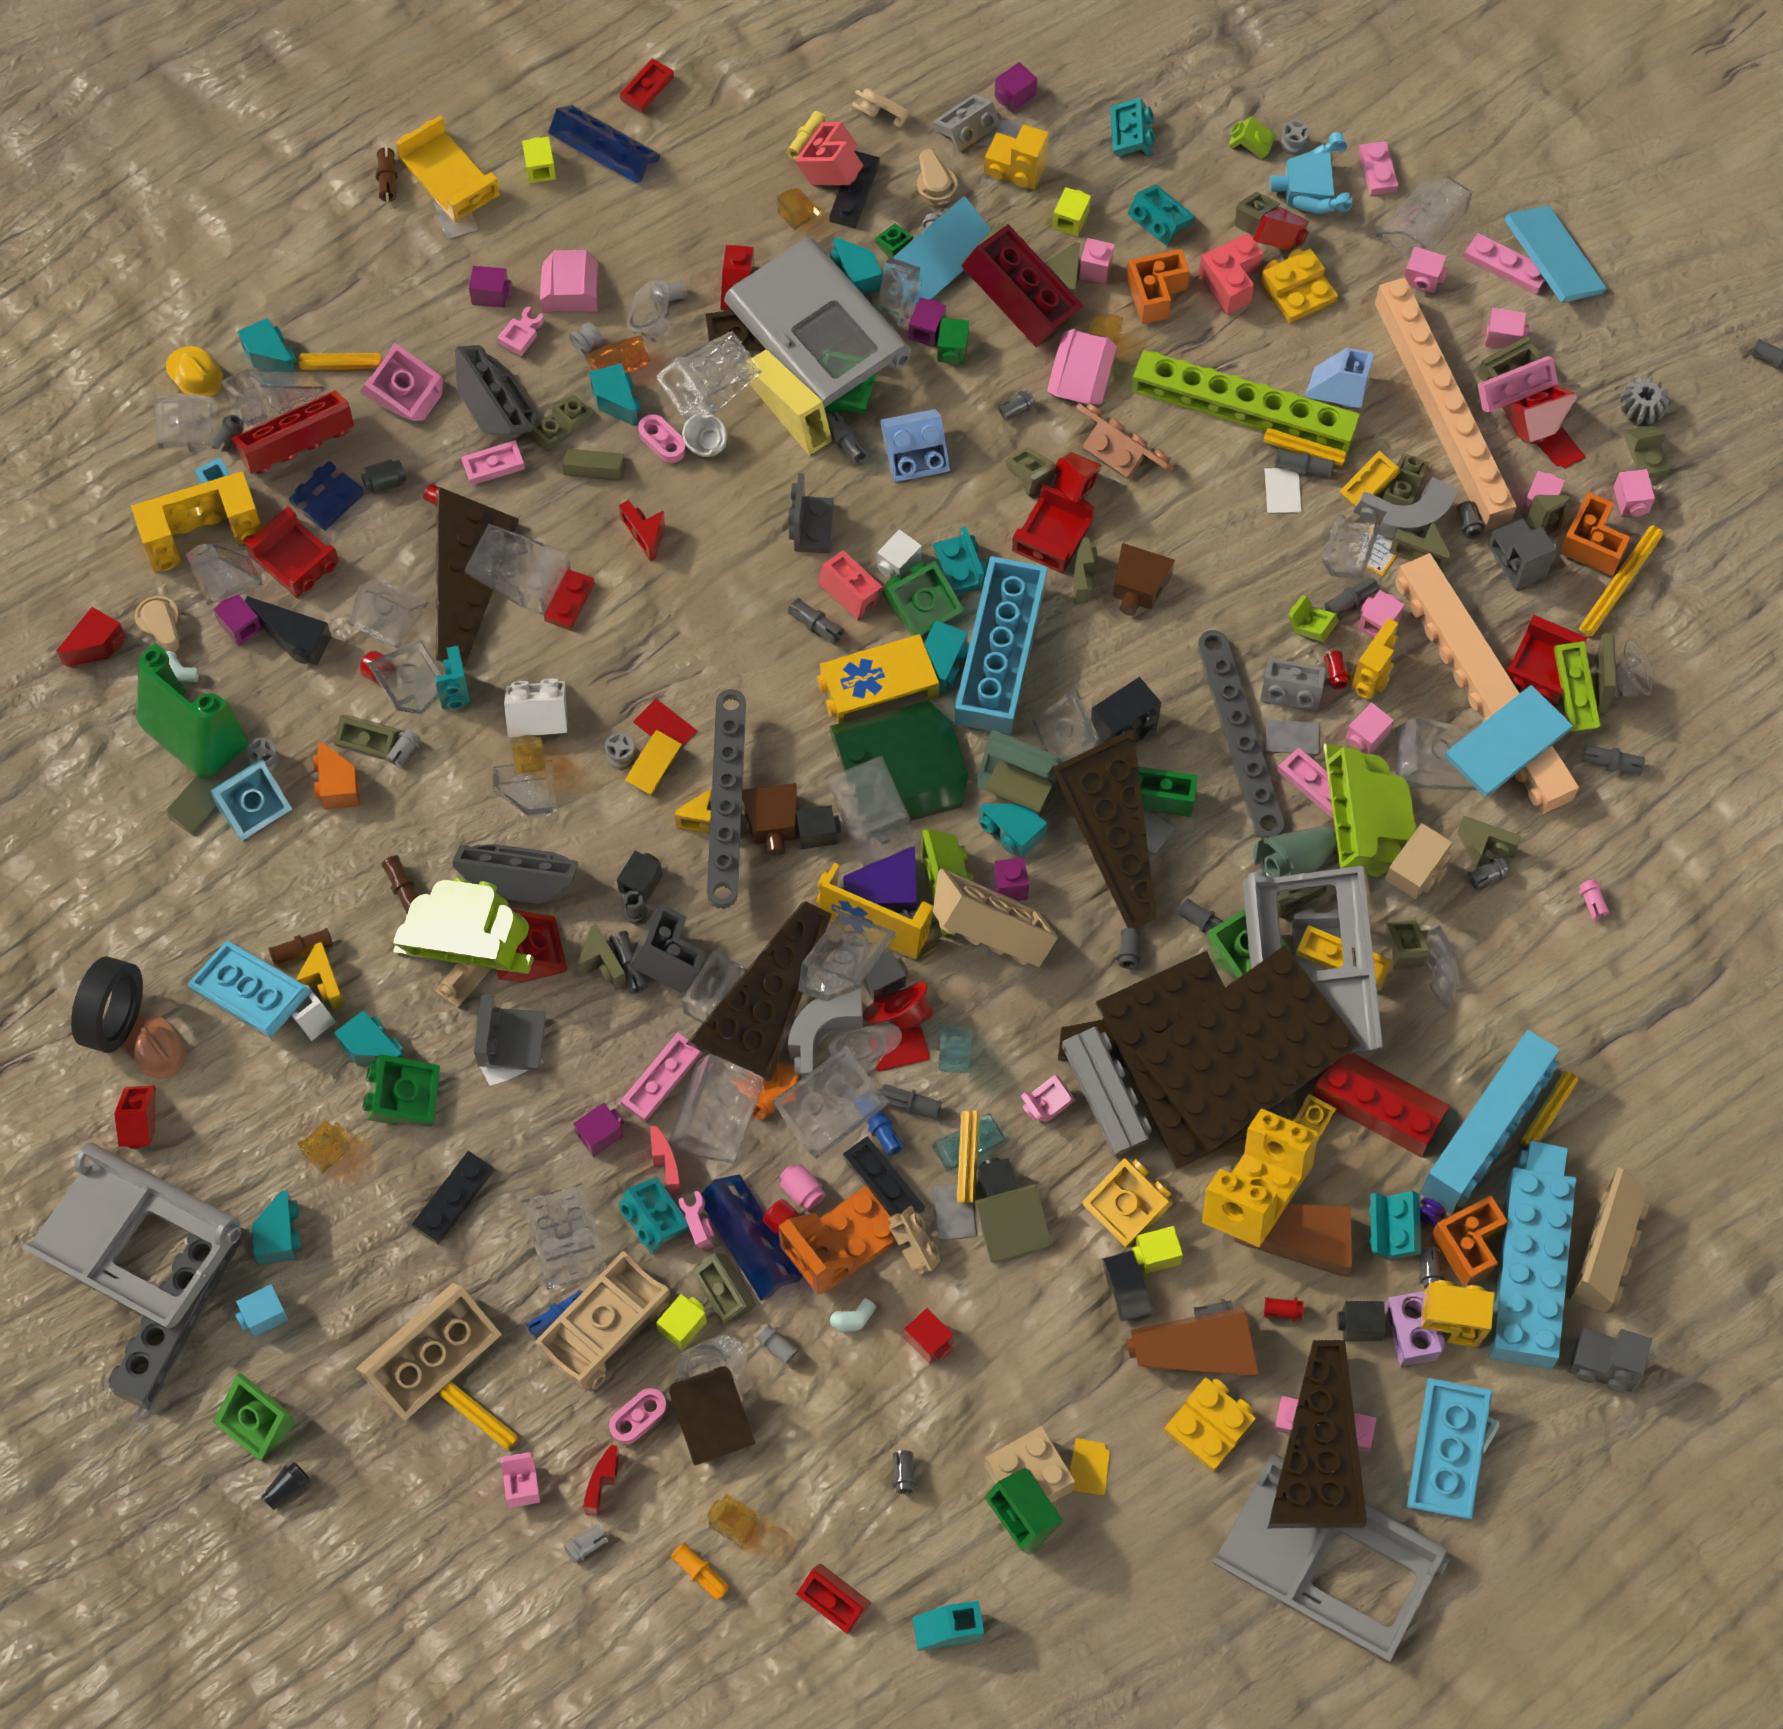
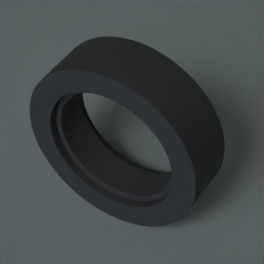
M105 956L96 960L88 969L77 990L71 1015L72 1035L78 1045L104 1053H112L126 1041L137 1020L143 996V978L137 965ZM111 991H112V995H111V1000H110V1003H109V1007H108L107 1012H106V1014H105V1016H104V1018H103L105 1006H106L108 997H109V995H110V993H111Z

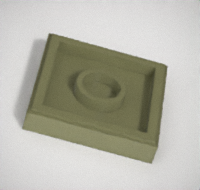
M1602 633L1594 660L1598 713H1607L1609 711L1617 687L1613 633Z
M1035 1184L975 1201L988 1258L991 1263L1051 1246L1038 1188Z

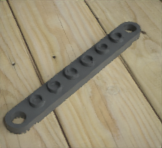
M1206 631L1199 638L1198 652L1201 656L1204 672L1254 833L1261 839L1280 835L1283 831L1284 820L1228 640L1220 631ZM1212 639V641H1218L1221 648L1212 651L1205 646V643ZM1271 819V821L1276 823L1277 828L1272 831L1264 830L1260 822Z
M735 689L721 692L716 699L707 896L712 906L718 909L730 908L731 905L735 904L738 897L746 700L744 695ZM728 699H733L739 702V706L734 710H728L723 707V703L728 701ZM720 886L721 888L725 886V888L728 887L731 894L727 898L720 899L714 895V891L717 888L719 889Z

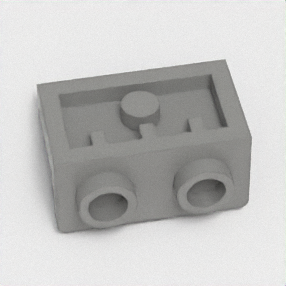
M973 94L933 121L937 132L951 137L955 149L961 152L998 127L1000 121L993 101Z
M1268 658L1260 700L1262 702L1318 711L1326 668Z

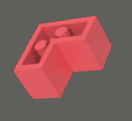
M822 122L795 160L811 185H850L855 181L857 174L864 166L854 152L858 145L842 122Z
M1249 233L1201 255L1198 274L1227 315L1251 304L1254 284L1249 277L1260 272L1263 252L1256 242L1253 241Z

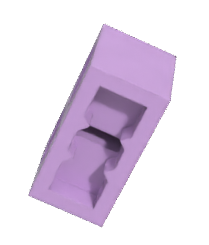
M1424 1291L1389 1297L1385 1305L1400 1367L1437 1361L1442 1349L1445 1347L1442 1332L1421 1329ZM1413 1308L1419 1313L1420 1317L1412 1319L1406 1315L1404 1310ZM1415 1338L1423 1339L1427 1343L1428 1348L1419 1349L1413 1344L1412 1340Z

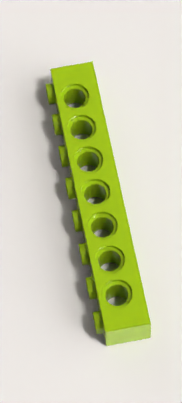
M1143 350L1133 375L1131 389L1133 393L1266 432L1269 428L1345 451L1346 456L1348 455L1360 416L1359 413H1355L1348 408L1328 405L1323 401L1308 399L1294 392L1281 391L1267 384L1254 383L1240 376L1224 374L1213 368L1197 366L1186 360L1170 358L1155 351Z

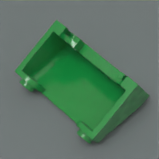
M154 643L139 659L136 720L147 734L191 772L200 778L211 777L250 744L229 704L215 693L203 694L192 703L182 696L187 691L184 685L178 681L169 665V656L163 648Z

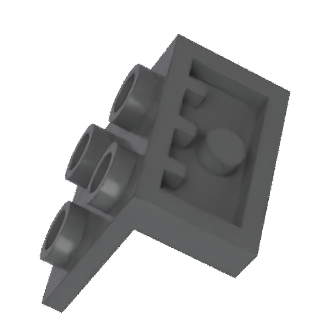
M798 473V482L792 483L791 488L792 508H789L788 525H790L789 540H794V551L829 554L834 498L805 496L804 473Z
M481 995L474 1046L477 1065L479 1067L538 1070L540 1068L546 1020L545 1012L502 1009L496 1007L494 996Z

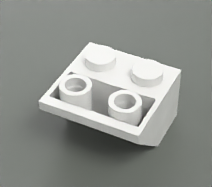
M549 678L542 680L541 683L529 684L528 681H516L511 683V686H506L504 706L508 737L567 733L565 681L558 682V679Z

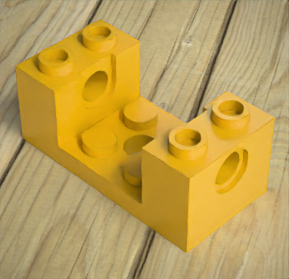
M243 471L131 505L142 543L154 572L170 570L174 566L182 564L173 535L185 534L195 528L204 525H214L228 518L237 546L245 544L249 538L262 528Z
M1261 1108L1248 1127L1245 1153L1232 1173L1219 1169L1207 1186L1202 1223L1260 1247L1312 1169L1318 1132Z

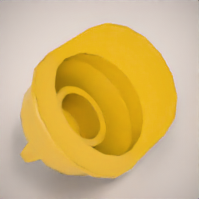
M194 346L179 348L170 354L166 361V371L169 377L188 397L208 399L216 395L223 385V373L220 367L201 348Z

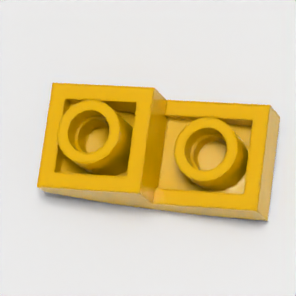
M656 730L639 755L625 781L652 795L664 773L670 768L682 744Z
M1308 1094L1293 1122L1317 1131L1318 1143L1337 1109Z

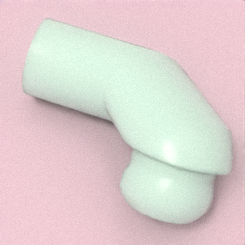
M172 651L166 652L169 656V665L178 681L198 682V668L182 667L176 658V653Z
M864 1298L855 1311H835L830 1317V1324L840 1332L859 1331L865 1326L877 1306L872 1301Z

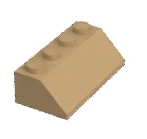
M943 868L938 872L933 913L939 920L941 929L952 935H955L956 932L962 934L965 939L975 945H979L981 942L996 954H1009L1022 965L1030 963L1040 967L1058 939V936L1037 909Z
M1617 1167L1605 1188L1570 1299L1605 1313L1608 1312L1612 1304L1618 1305L1624 1287L1619 1286L1621 1276H1627L1632 1263V1259L1627 1256L1630 1247L1636 1248L1641 1231L1637 1230L1636 1227L1639 1219H1645L1650 1204L1645 1201L1648 1190L1622 1168Z
M452 1283L356 1369L403 1421H406L502 1334L464 1288Z

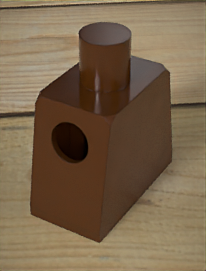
M1123 543L1113 592L1115 598L1122 600L1119 610L1125 615L1134 616L1138 606L1147 609L1153 608L1172 577L1175 560Z
M796 783L743 789L742 810L753 843H766L767 853L771 856L785 853L784 841L793 840L796 837L798 801Z

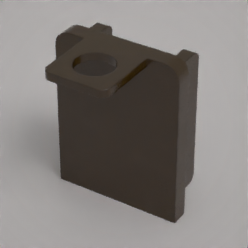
M720 1366L671 1384L669 1394L694 1466L756 1444L731 1370L728 1367Z

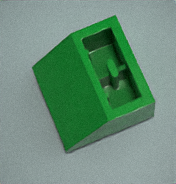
M1026 1467L999 1480L984 1497L1020 1550L1028 1555L1033 1554L1063 1522L1056 1508L1051 1504Z

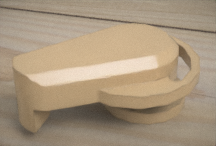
M865 88L863 92L856 89L855 93L864 99L861 105L855 102L851 104L873 118L876 117L880 108H883L897 116L893 124L900 128L910 112L870 88Z
M925 149L919 156L921 173L916 182L917 191L929 205L943 207L950 202L951 197L957 190V178L952 171L944 168L939 157L932 149Z
M152 596L143 600L135 611L136 625L142 632L153 635L161 647L165 648L166 652L177 651L180 645L175 627L179 618L176 604L165 596Z

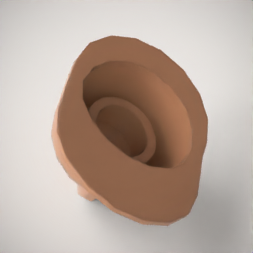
M154 1014L138 1017L131 1033L124 1042L127 1052L146 1075L156 1079L169 1078L175 1075L183 1067L186 1060V1048L180 1037L164 1018Z

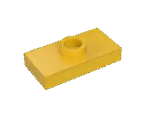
M1379 450L1339 492L1355 507L1364 491L1377 496L1401 470Z

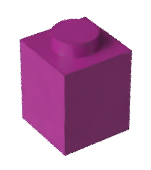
M1018 62L995 79L994 96L999 104L1006 106L1014 112L1036 95L1038 78Z
M473 266L469 285L472 305L505 308L506 298L512 295V280H508L505 268Z
M920 297L909 322L908 339L935 347L939 338L941 318H946V305L941 304L937 300H928Z
M238 593L224 598L213 609L219 625L238 646L262 631L258 616Z
M1025 857L995 861L994 882L996 892L1017 901L1028 900L1029 881Z
M602 1103L573 1123L575 1134L592 1157H595L624 1137L622 1130L624 1121L615 1108L609 1110L605 1103Z

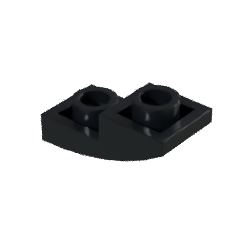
M1133 1250L1101 1258L1109 1289L1113 1290L1120 1321L1153 1313L1146 1285Z

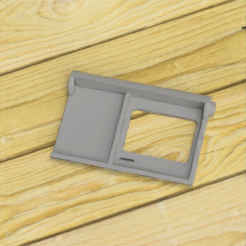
M1356 866L1274 878L1266 876V872L1249 873L1248 878L1242 880L1251 969L1282 947L1277 895L1280 892L1330 885L1336 887L1344 964L1340 968L1306 973L1360 1043L1349 1054L1375 1051L1383 1048L1364 867Z
M92 1142L87 1143L79 1150L75 1159V1168L80 1173L36 1237L30 1243H24L21 1248L168 1329L173 1328L183 1318L230 1247L240 1238L241 1223L229 1214ZM88 1156L90 1160L84 1165V1159ZM151 1213L212 1245L210 1253L184 1291L176 1297L115 1265V1260L145 1216Z
M1272 1452L1213 1564L1390 1662L1435 1573L1443 1574L1450 1560V1557L1445 1555L1447 1548L1365 1504L1367 1524L1362 1528L1267 1529L1284 1458ZM1342 1533L1415 1574L1416 1581L1392 1626L1386 1627L1311 1584V1577L1334 1534Z

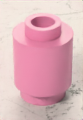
M791 1164L780 1175L782 1180L779 1186L799 1207H804L807 1211L814 1208L825 1196L822 1185L802 1164L797 1166Z

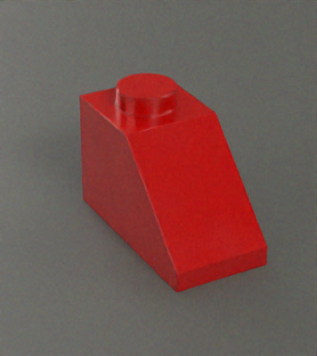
M1279 207L1263 215L1253 241L1292 250L1299 245L1302 246L1309 233L1306 230L1309 221Z
M726 245L722 269L721 310L731 311V308L724 301L726 293L734 285L754 273V247Z
M1070 452L1063 458L1060 457L1055 465V474L1057 476L1054 484L1072 501L1078 503L1093 490L1102 464Z
M91 607L56 651L62 664L67 667L108 659L114 651L121 648L126 636L120 622Z
M155 1085L124 1087L114 1112L119 1147L140 1149L151 1144L155 1133Z

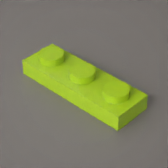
M1585 641L1555 646L1554 653L1560 685L1563 689L1562 696L1566 717L1573 725L1569 733L1599 729L1601 726Z

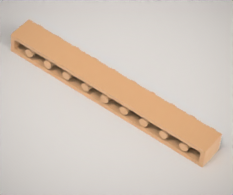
M1406 278L1379 285L1375 305L1469 500L1475 502L1479 519L1485 525L1484 532L1510 524L1517 506Z
M1429 553L1401 565L1396 578L1398 591L1402 595L1405 594L1410 602L1413 615L1416 618H1420L1424 624L1427 637L1436 643L1442 661L1451 667L1457 685L1463 687L1468 694V700L1473 710H1478L1483 718V722L1518 696V690L1432 555ZM1553 745L1515 774L1516 779L1519 782H1523L1527 788L1531 803L1534 806H1538L1542 814L1573 801L1579 789V786Z

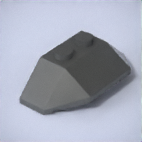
M480 345L458 346L455 349L457 392L483 432L502 434L532 432L537 411L511 371L497 359L486 354V350Z
M498 844L475 845L472 847L460 845L453 859V867L472 884L479 885L480 881L494 884L497 886L496 892L505 899L522 901L526 904H542L573 882L578 869V862L569 860L567 857L555 852Z

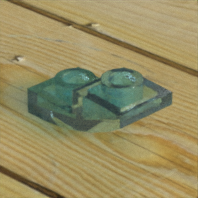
M990 1113L979 1117L977 1157L1005 1140L1004 1135ZM960 1130L935 1140L932 1145L947 1172L959 1167Z

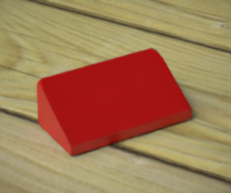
M822 1564L817 1565L811 1570L796 1593L797 1596L846 1634L851 1632L871 1605L868 1599Z

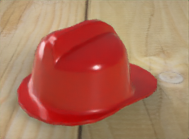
M923 981L917 982L873 1002L865 1009L863 1020L867 1023H879L888 1020L891 1024L903 1030L922 1024L933 1016V1010L925 996L928 989L927 983Z

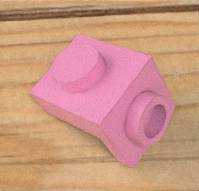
M1058 1075L1052 1076L1032 1093L1025 1092L1021 1095L1025 1102L1023 1108L1029 1117L1033 1120L1037 1119L1047 1123L1076 1101Z
M528 1452L502 1457L500 1461L508 1508L540 1503L533 1453Z

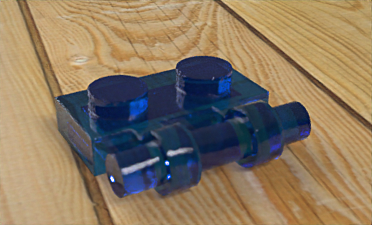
M328 461L323 467L319 466L312 472L313 476L305 484H299L294 489L295 493L289 498L290 503L295 507L303 501L306 502L308 505L302 509L304 515L324 531L365 494L363 487L343 472L333 479L330 475L337 468L331 461ZM321 484L326 487L317 496L312 493Z

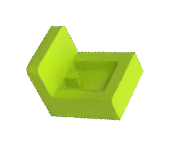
M1251 116L1243 122H1237L1230 132L1232 137L1228 146L1233 149L1242 144L1257 157L1263 159L1268 155L1276 134Z
M1304 595L1299 598L1288 613V618L1295 634L1321 642L1327 639L1339 622L1335 613L1312 607L1309 597Z

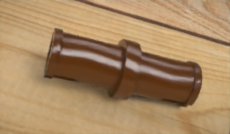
M381 148L377 151L378 169L376 170V179L379 182V198L386 202V193L388 192L389 202L397 197L395 181L398 178V173L394 167L395 154L392 149L387 148L388 157H385V148Z
M390 856L382 862L381 866L392 883L391 890L393 894L398 895L406 914H408L411 903L418 897L414 889L415 882L412 877H408L399 856Z
M325 928L322 931L301 937V935L294 936L295 940L269 947V952L274 965L277 966L280 963L301 957V959L307 958L317 943L322 942L325 949L333 947V942L328 928Z

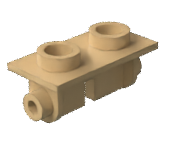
M457 963L434 991L459 1008L490 972L491 968Z
M911 1205L901 1215L897 1213L888 1218L891 1223L889 1228L898 1245L907 1241L910 1242L911 1246L903 1249L902 1252L911 1270H915L919 1275L927 1270L932 1271L941 1260L937 1245L929 1239L924 1230L925 1224L920 1214L915 1213Z

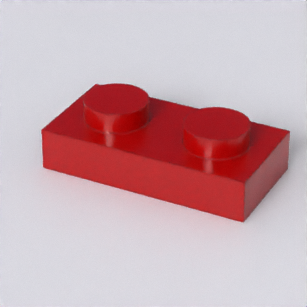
M651 58L622 90L620 101L643 113L674 78V71Z
M567 569L544 614L545 622L571 631L595 584L594 578Z

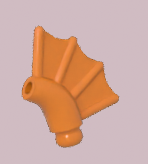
M777 1062L770 1081H764L748 1074L745 1078L733 1082L732 1086L754 1103L750 1110L751 1115L757 1120H763L766 1115L773 1113L779 1106L796 1103V1087L801 1075L795 1076V1065L789 1066Z

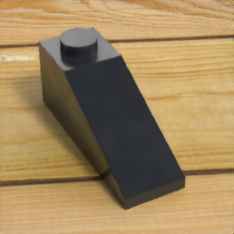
M249 596L246 597L245 602L258 616L261 627L295 661L302 664L311 663L318 665L332 637L327 622Z

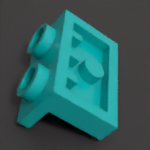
M1141 98L1111 106L1112 147L1114 154L1119 157L1143 150L1147 157L1153 156V145H1155L1156 140L1151 123L1154 122V114L1151 107H1147Z
M1157 184L1137 192L1128 211V215L1165 246L1171 244L1176 232L1191 226L1196 218L1194 214Z
M967 527L960 528V536L933 543V552L938 565L955 595L983 588L984 576H986L987 572L986 564L983 559L979 560L976 553L978 552L976 538L974 535H969Z
M454 646L447 648L449 659L443 660L446 675L434 678L442 709H459L466 704H471L459 647Z
M657 1176L628 1188L618 1204L622 1216L628 1220L637 1233L639 1241L645 1245L650 1254L657 1252L663 1242L682 1235L689 1229L685 1216Z
M1409 1191L1386 1197L1377 1192L1370 1195L1371 1205L1369 1207V1214L1371 1217L1370 1245L1373 1254L1389 1261L1422 1254L1420 1194L1415 1191Z

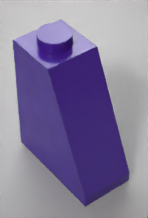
M908 847L843 876V887L839 888L896 913H901L902 909L907 911L916 910L915 847Z

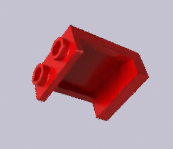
M1043 484L1040 498L1022 529L1017 528L1013 535L1012 551L1064 574L1094 520L1095 507L1085 499L1076 503L1058 487H1050Z
M289 506L245 542L249 556L296 598L303 592L311 590L315 582L324 574L332 572L339 562L336 549L332 545L327 547L298 522L296 512Z
M1533 614L1527 631L1506 673L1519 693L1532 685L1551 705L1556 707L1562 696L1563 689L1560 685L1554 647L1585 641L1586 644L1588 637Z

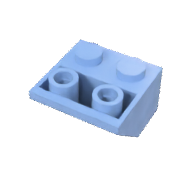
M1345 348L1314 367L1305 397L1323 402L1338 403L1346 408H1361L1369 384L1374 353Z
M936 409L880 420L884 446L894 482L950 471L942 416Z

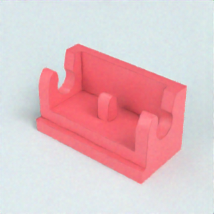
M844 550L822 564L818 584L852 616L859 620L864 616L868 604L872 608L875 607L883 586Z

